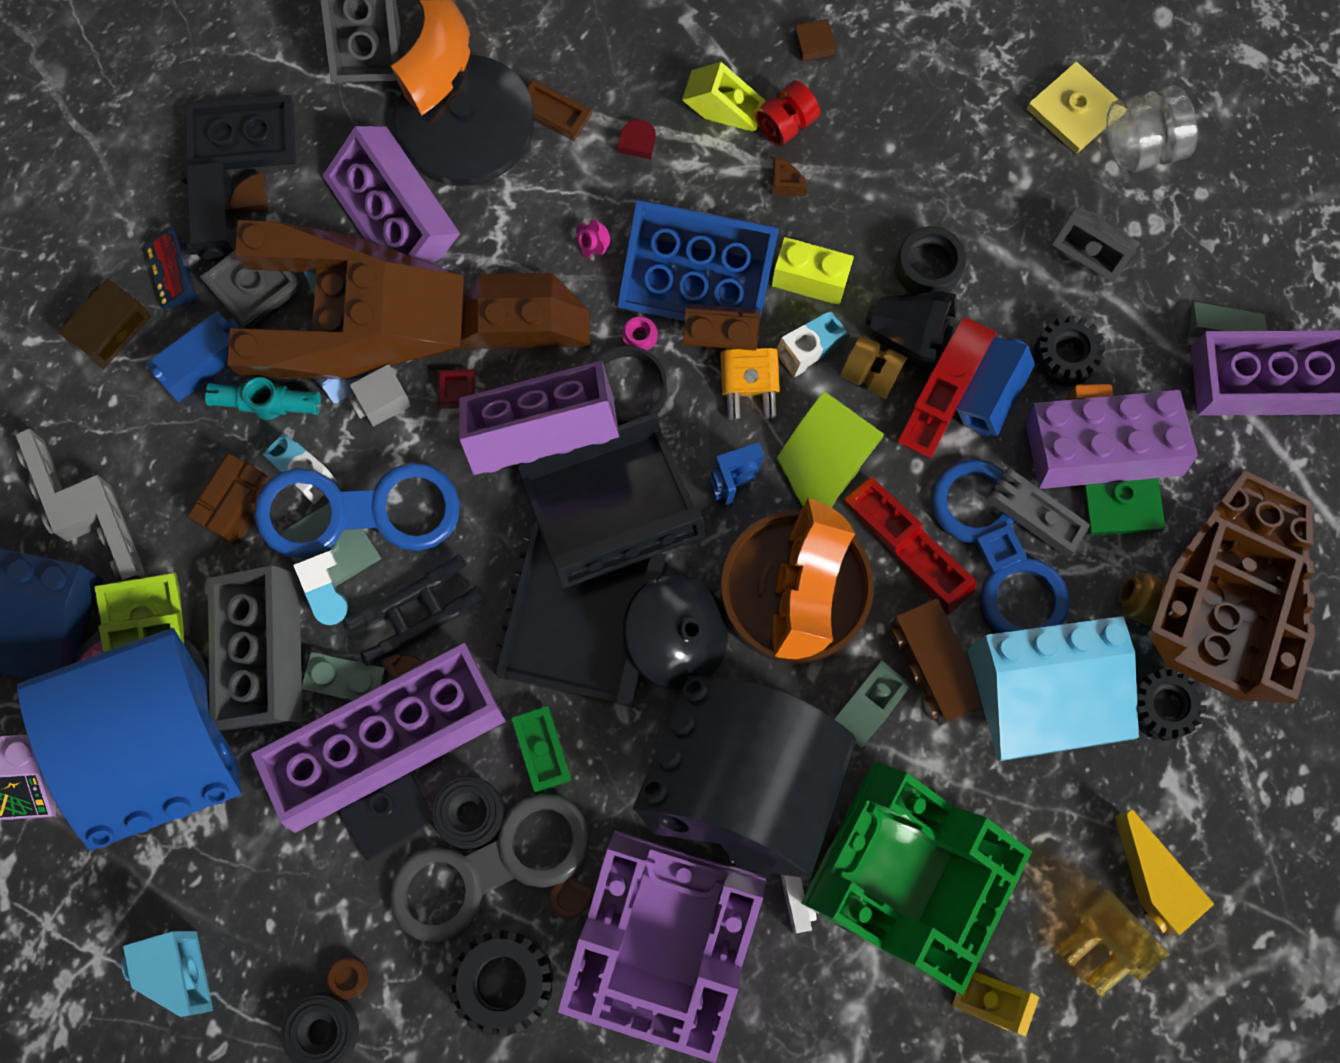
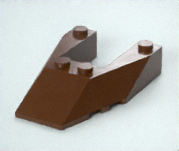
M238 220L235 256L246 270L316 272L312 331L230 328L227 365L239 376L350 380L356 378V375L380 369L388 364L392 368L395 364L413 359L417 361L461 348L464 275L356 236L275 221Z

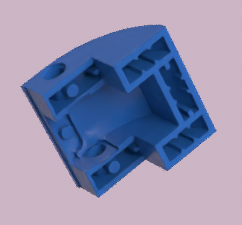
M174 628L17 684L18 699L25 729L42 776L63 816L89 851L106 847L118 840L137 833H144L153 827L175 819L184 818L196 811L222 804L231 798L242 795L238 760L208 711L206 681Z

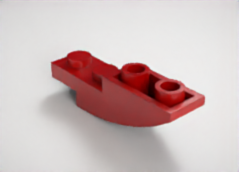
M966 317L962 319L918 398L914 411L898 440L899 445L930 460L932 459L956 412L959 402L994 336H996V331Z

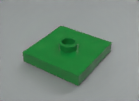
M1158 478L1082 485L1086 522L1090 524L1088 536L1162 532L1165 529Z

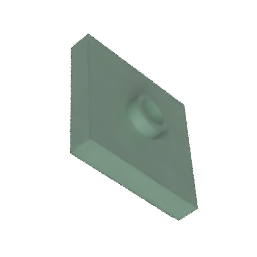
M328 503L278 534L290 542L306 543L316 540L325 533L330 524L332 513L330 504ZM364 529L343 530L337 542L325 551L332 550L337 565L328 568L335 587L382 559ZM295 557L291 558L294 561V563L297 564L312 557L304 559Z

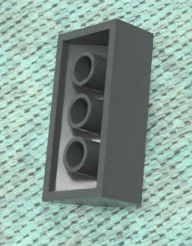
M270 565L208 578L209 714L218 729H271L303 724L300 596L297 573Z

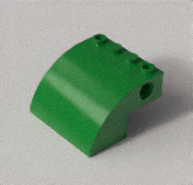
M874 761L864 777L854 801L846 812L834 840L827 849L814 879L809 884L801 904L882 953L963 996L1032 851L987 817L952 806L909 773Z

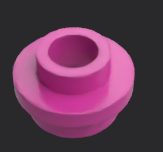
M635 317L627 321L623 326L622 340L625 346H635L648 351L657 342V328L648 318ZM636 332H643L646 334V338L636 340L633 335Z

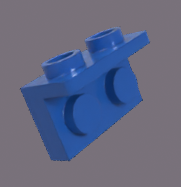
M760 442L716 456L714 469L711 470L712 478L709 479V485L715 500L721 499L724 508L732 506L736 487L753 482L755 475L759 474L764 459Z

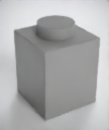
M389 364L350 384L356 395L350 399V402L359 418L367 416L373 427L412 407Z

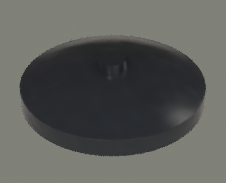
M469 55L464 72L459 71L451 82L453 89L437 105L422 116L408 102L402 92L395 114V128L399 143L412 165L423 175L434 181L453 186H472L491 181L510 170L522 158L529 147L535 124L532 101L520 77L501 62L484 56Z

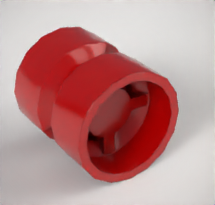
M793 80L777 92L776 98L771 97L756 108L754 116L764 136L774 145L781 147L798 134V129L803 130L817 120L821 112L816 98L807 86L800 81Z

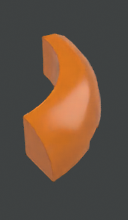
M418 0L425 16L421 35L411 50L391 66L404 97L421 116L437 105L453 89L452 80L459 71L464 72L468 63L470 32L465 18L453 0Z
M810 498L807 499L789 538V540L794 541L789 564L781 563L775 593L782 594L779 605L780 615H773L772 636L774 655L779 658L801 659L811 657L823 651L833 641L831 608L834 587L843 557L855 535L850 523L839 512L826 504Z

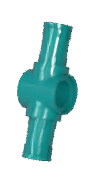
M263 377L253 378L247 383L242 382L240 386L208 383L206 389L211 391V393H205L207 406L235 407L241 412L254 413L255 416L262 420H272L279 415H285L287 412L318 415L320 408L316 407V405L321 404V396L318 391L288 390L287 386L273 385L270 380ZM271 394L267 402L256 404L257 399L261 395Z

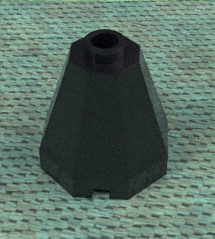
M939 291L881 297L877 304L870 305L866 317V325L870 326L873 337L907 357L908 360L920 368L933 371L952 336L953 326H950L948 316L956 317L957 295Z

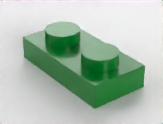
M546 706L511 718L534 792L538 793L571 782L572 778L549 707Z

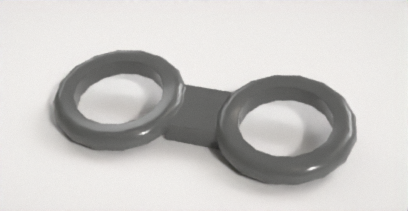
M540 793L523 798L511 807L502 820L497 841L467 856L454 848L439 846L417 851L401 864L393 877L389 898L394 918L404 932L417 940L437 943L454 938L469 927L480 910L482 895L513 879L520 881L526 886L541 888L563 883L578 871L587 856L590 836L586 819L575 804L560 795ZM541 810L555 811L564 816L571 825L573 834L572 848L566 859L555 868L545 871L531 870L524 866L517 858L513 845L515 831L520 822L531 813ZM435 863L449 864L456 868L464 879L466 889L464 904L457 915L446 923L435 926L423 924L416 920L409 910L407 902L409 883L414 875L427 865Z

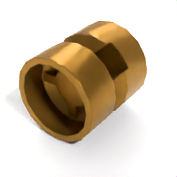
M861 335L851 351L840 377L856 385L866 383L868 391L886 399L907 357L891 349L883 352L880 350L879 343ZM874 363L883 367L880 374L871 372Z

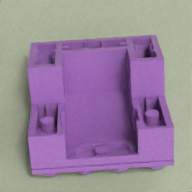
M615 830L606 851L588 918L577 943L558 1013L716 1063L738 992L742 965L763 901L766 877Z

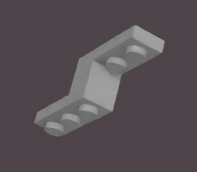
M31 429L16 434L20 448L16 449V453L23 467L30 471L33 480L29 481V487L36 500L42 502L45 513L41 514V518L50 534L55 533L68 542L97 529L98 536L106 548L110 547L114 557L110 561V566L119 581L147 577L111 485L96 475L63 490L45 441Z

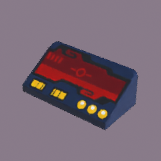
M174 228L167 229L145 245L163 310L198 300L181 238Z

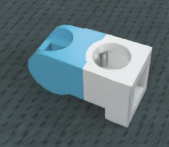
M827 312L781 337L777 347L778 357L793 378L805 372L808 366L823 358L825 354H829L847 341L850 334L833 312Z
M284 433L262 454L279 472L296 468L316 470L332 479L334 483L337 482L322 463ZM294 484L314 505L324 495L322 491L312 485Z
M332 550L293 565L314 616L325 625L339 623L348 611L347 600L344 595L337 592L328 570L329 567L337 565Z

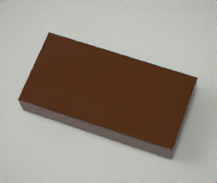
M532 79L527 86V90L532 101L535 121L575 142L592 116V110Z

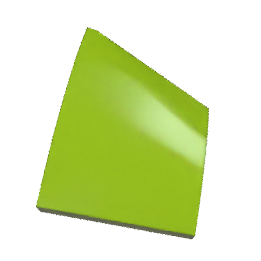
M824 391L777 457V462L784 475L787 476L795 497L799 499L802 507L807 499L810 498L832 508L839 495L857 474L861 465L882 440L884 434Z
M176 572L94 586L102 624L99 626L103 653L171 628L175 629L184 644L183 617Z

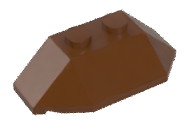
M554 273L481 274L463 295L461 348L459 349L590 347V311Z

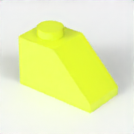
M722 62L692 70L682 98L687 105L704 119L748 131L757 130L758 124L755 120L754 111L765 102L759 94Z

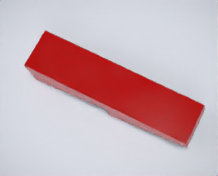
M872 476L844 499L845 504L922 588L934 600L938 599L947 615L975 592L976 579L923 531V524Z

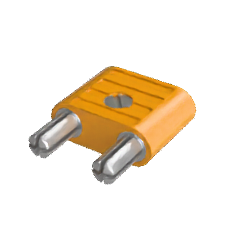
M761 348L756 351L743 349L721 351L722 395L727 397L728 419L733 420L732 397H734L735 420L740 418L739 396H763L764 417L769 419V395L771 419L777 416L776 395L780 393L778 350Z

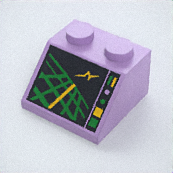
M28 735L0 736V820L56 817V802L42 776Z

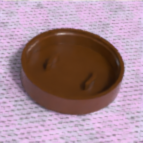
M801 510L774 513L749 526L732 545L725 560L721 578L723 609L736 635L756 653L773 661L788 664H806L823 660L845 647L865 623L871 609L874 594V578L869 558L860 542L854 536L843 557L834 587L831 608L833 641L823 651L811 657L801 659L775 657L772 619L773 615H780L779 605L782 594L775 593L781 563L789 564L794 541L789 540Z

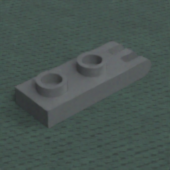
M1005 469L1001 475L1003 480H998L994 487L996 491L990 493L988 501L1066 557L1074 554L1090 524L1014 470Z

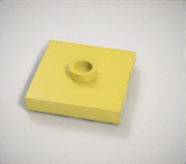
M1075 62L1029 103L1027 110L1075 154H1078L1118 118L1127 106L1078 62Z

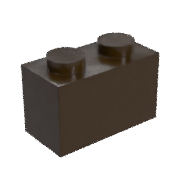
M107 278L100 286L91 291L88 300L76 313L67 317L58 333L72 347L104 370L152 316L139 301Z

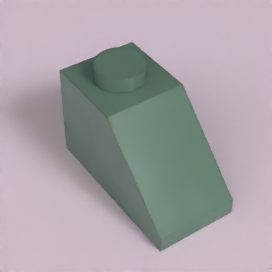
M881 661L834 720L848 729L855 736L856 744L862 748L887 719L912 684Z

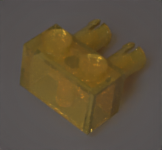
M1109 886L1079 912L1082 924L1060 944L1055 946L1063 957L1066 955L1067 962L1073 967L1098 943L1101 945L1105 944L1110 949L1108 951L1110 956L1089 975L1084 977L1090 987H1094L1095 992L1101 998L1106 996L1105 994L1128 974L1131 977L1134 975L1140 982L1170 955L1160 940Z

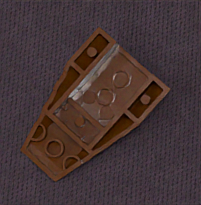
M1245 470L1240 474L1168 572L1148 631L1149 637L1168 667L1237 700L1295 703L1298 701L1315 638V624H1311V610L1314 609V593H1310V577L1314 574V561L1310 559V547L1313 545L1312 501Z

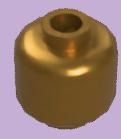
M1143 572L1128 578L1119 592V602L1123 613L1130 619L1150 626L1166 580Z

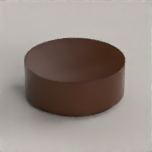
M353 957L341 958L335 961L329 968L326 977L329 991L340 999H351L359 996L366 989L369 982V972L366 965L361 960Z

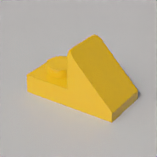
M974 972L964 995L956 993L952 1007L1026 1037L1039 997L1023 989Z

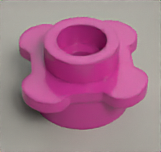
M596 219L591 220L588 225L585 223L577 225V240L582 255L585 258L592 257L594 253L603 255L610 244V235L605 225Z

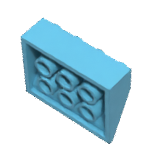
M1124 616L985 635L967 649L998 762L1139 738L1135 651Z

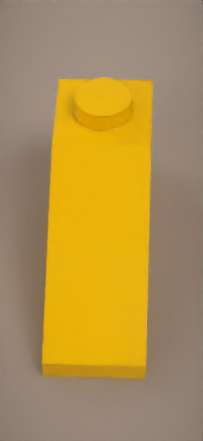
M1133 809L1122 811L1115 816L1139 903L1147 912L1145 918L1160 934L1181 935L1208 911L1214 903Z

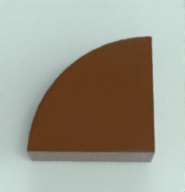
M774 157L772 194L806 196L807 183L805 177L795 167L790 165L791 162L788 160Z
M263 173L252 175L237 186L230 201V210L233 214L268 210L266 178Z
M392 655L381 660L393 680L426 663L417 657L409 655Z

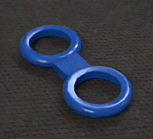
M969 459L955 462L942 471L932 490L931 505L934 516L946 533L959 541L976 545L989 571L982 584L980 603L984 618L996 633L1028 629L1017 627L1007 621L999 611L996 600L998 587L1002 580L1009 575L1017 573L1033 574L1043 580L1051 591L1053 598L1052 613L1047 622L1034 628L1063 625L1068 617L1070 602L1066 584L1054 568L1039 559L1027 558L1012 528L1015 520L1002 512L998 520L990 526L974 528L957 521L949 511L947 493L954 481L963 476L976 475L982 476L996 485L998 480H1003L1001 475L1004 470L989 461Z
M411 462L396 466L381 477L374 490L341 492L332 479L316 470L296 468L280 472L265 483L256 498L254 518L258 533L267 545L288 557L304 559L322 554L337 542L343 530L376 528L386 541L400 549L421 551L436 547L450 536L458 522L460 501L456 487L447 475L429 464ZM413 477L425 479L434 484L441 492L445 504L444 516L438 527L430 533L421 536L406 535L397 530L389 521L386 511L387 496L393 486L402 480ZM299 483L312 485L322 491L329 500L332 511L330 524L325 533L316 540L306 543L290 542L281 537L272 526L270 518L271 503L277 493L287 486Z

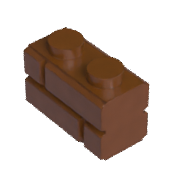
M689 303L685 311L683 345L756 351L759 342L761 309L710 305L706 308L705 304Z
M227 453L187 517L197 526L233 545L237 537L241 539L248 533L252 524L250 517L255 511L256 498L265 483L270 479L262 471Z

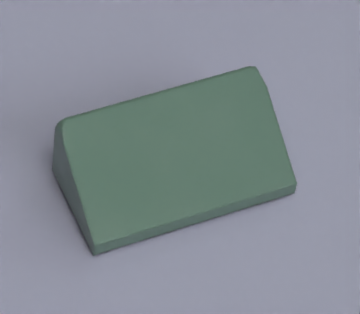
M1199 302L1192 303L1188 333L1190 337L1200 338L1205 331H1268L1265 314Z

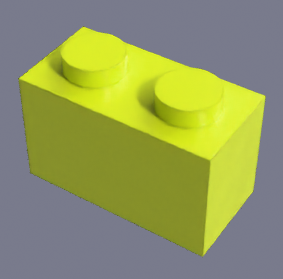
M784 237L774 270L772 287L840 305L854 256Z

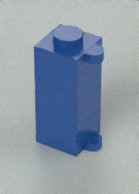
M216 311L147 362L146 365L179 403L228 366L230 328H241L233 318L226 321Z
M994 336L956 408L964 426L975 430L982 437L988 438L989 435L998 437L1035 366L1030 349L1023 341L1016 338H1009L1007 340Z

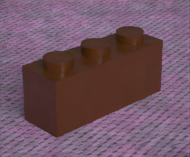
M938 599L896 616L890 623L892 629L889 630V633L897 650L903 649L909 661L906 664V669L914 685L920 684L926 697L922 700L930 719H936L939 726H942L982 708L973 670Z

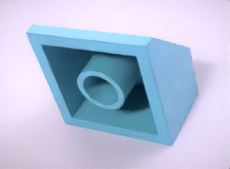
M172 931L123 946L125 956L121 959V968L125 979L130 981L132 989L180 1017L213 1011L197 931Z

